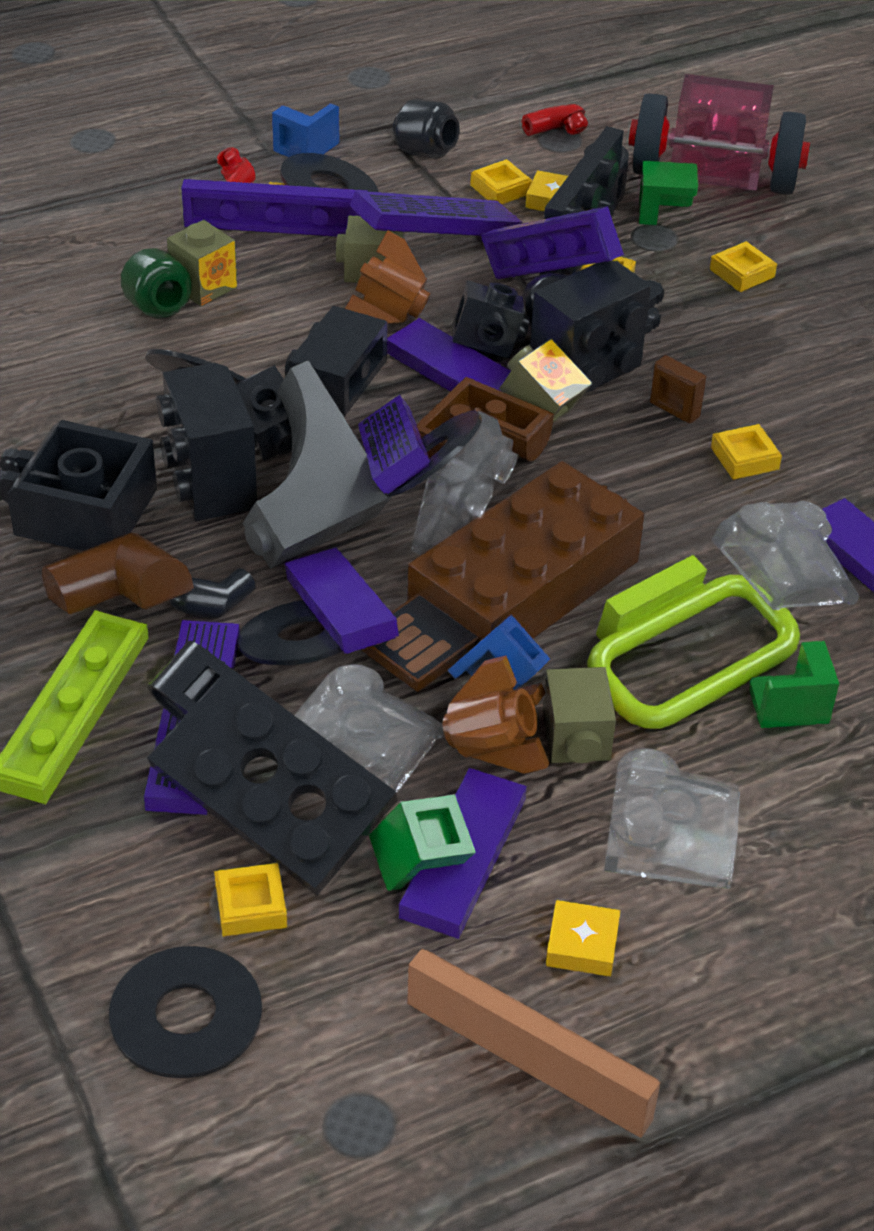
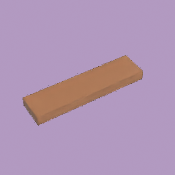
M421 949L409 963L408 1005L642 1138L654 1118L661 1083L658 1079L428 950Z

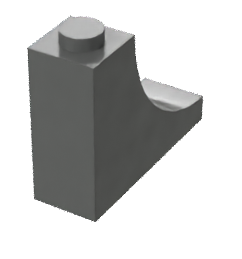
M309 360L290 368L277 390L288 415L292 435V456L286 479L269 495L255 502L242 523L245 527V537L250 548L255 554L263 556L270 569L377 517L392 498V496H385L373 480L366 452Z

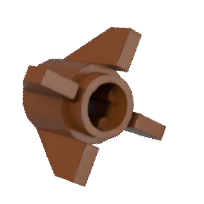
M387 230L376 250V253L385 257L384 261L373 256L368 264L364 262L360 270L361 277L355 291L365 295L364 299L352 295L345 309L386 320L387 324L405 323L410 315L418 319L431 293L424 290L427 278L405 239Z
M506 655L484 661L449 703L447 713L443 717V732L448 744L452 748H456L465 758L472 757L526 774L546 769L550 763L540 738L536 737L525 740L526 737L535 735L537 731L535 706L538 705L545 695L542 682L514 690L512 688L517 684V681Z

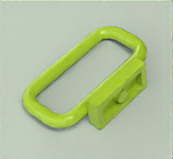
M691 555L606 600L596 631V636L601 641L592 648L587 659V667H606L613 707L620 716L629 723L641 728L661 729L674 725L749 682L751 678L758 677L786 661L797 650L800 640L798 623L790 611L767 587L759 581L744 575L729 574L704 584L703 581L707 569L694 555ZM728 597L746 599L777 632V638L773 642L657 706H649L638 701L610 668L611 661Z

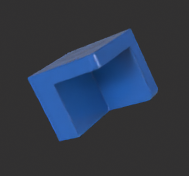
M330 103L311 117L284 105L272 112L273 151L286 157L301 153L325 154L340 143L339 106Z
M510 615L448 671L455 679L464 671H467L472 676L484 661L506 655L517 681V684L512 688L515 690L533 677L550 658L518 621Z

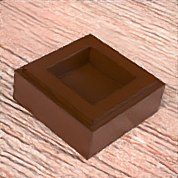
M664 355L654 365L650 403L691 424L701 416L707 376Z

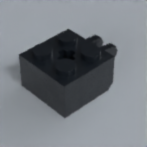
M618 261L595 263L534 291L530 347L535 350L552 339L592 382L585 393L593 391L597 387L641 366L645 334L659 327L661 314H659L658 308H654V306L662 302L665 289H663L661 283L651 281V279L643 280Z
M210 363L194 367L180 366V368L162 372L164 394L156 396V404L161 425L163 428L167 427L168 436L160 437V447L165 467L175 468L173 471V483L178 501H188L195 522L251 510L255 502H257L254 425L229 368L218 363Z
M61 420L52 426L36 452L24 449L19 451L17 448H10L4 451L0 460V501L4 500L9 504L13 534L81 551L131 533L157 490L153 439Z

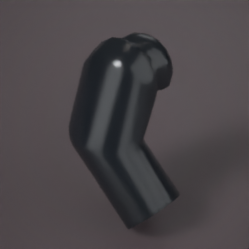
M242 568L233 571L220 583L192 578L194 588L190 592L170 599V603L179 612L202 618L217 619L224 616L255 591L256 583L252 575Z

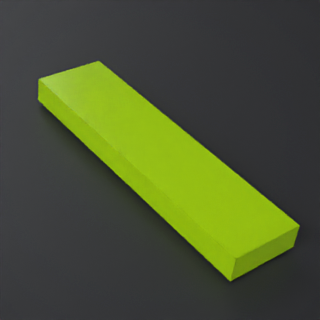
M94 610L1 752V792L46 805L149 639L147 624Z

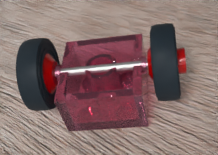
M685 74L679 99L676 128L672 127L671 133H669L670 123L667 119L668 97L652 93L644 95L639 118L632 119L628 146L634 147L633 173L642 174L643 161L660 162L661 155L666 151L669 142V147H673L671 162L697 164L698 183L757 191L762 159L766 160L767 155H769L768 166L772 172L770 191L785 195L793 194L798 169L806 170L810 142L803 141L806 115L798 112H783L779 131L772 137L771 146H769V140H765L774 85Z

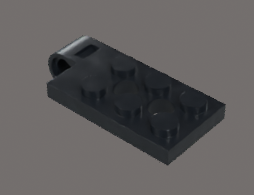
M606 126L595 142L585 148L583 158L545 206L544 219L607 206L611 217H613L614 210L625 195L629 152L622 146L624 130ZM578 266L540 272V275L550 272L568 276L575 273Z
M188 641L147 685L148 691L155 700L180 721L147 757L150 766L274 863H278L279 867L317 896L398 801L397 792L208 650L193 641ZM258 757L271 758L278 764L276 774L264 783H252L243 777L246 765ZM305 793L318 794L326 801L322 814L312 820H300L291 813V806L295 799Z

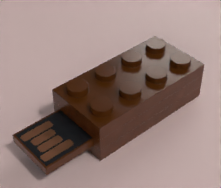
M561 461L408 564L407 601L391 612L397 618L399 636L360 650L416 692H419L448 671L510 615L518 621L533 639L638 562L645 513L628 503L626 498L623 499L620 495L607 489L608 486L598 484L564 461Z

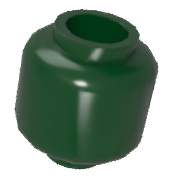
M157 248L142 249L133 254L125 263L121 272V288L125 297L140 311L150 317L160 319L173 316L180 312L187 304L191 295L192 280L188 270L169 253Z

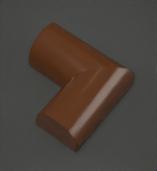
M465 377L416 424L420 436L423 438L444 422L464 412L477 411L482 417V423L476 434L455 457L437 471L440 473L447 472L478 440L527 461H534L540 456L548 443L554 414ZM447 440L437 444L432 449H430L427 452L428 457L431 458L435 453H437L444 446Z
M128 533L44 566L42 569V579L48 599L71 615L121 594L146 610L190 592L194 588L191 574L186 565L137 533Z

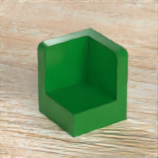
M643 161L639 191V224L657 225L659 205L692 206L693 197L698 192L697 164Z
M825 641L801 643L794 675L751 678L749 692L761 728L830 724L840 683Z
M455 795L402 801L368 835L388 891L402 889L420 870L463 864L476 853Z

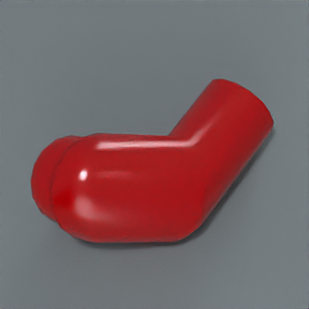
M568 104L548 107L525 114L522 117L521 123L523 131L527 136L565 126L568 134L577 135L587 128L588 120L584 116L586 111L581 106Z
M228 147L217 155V163L222 168L221 174L225 178V182L254 183L256 178L255 170L245 157L240 156L237 148Z

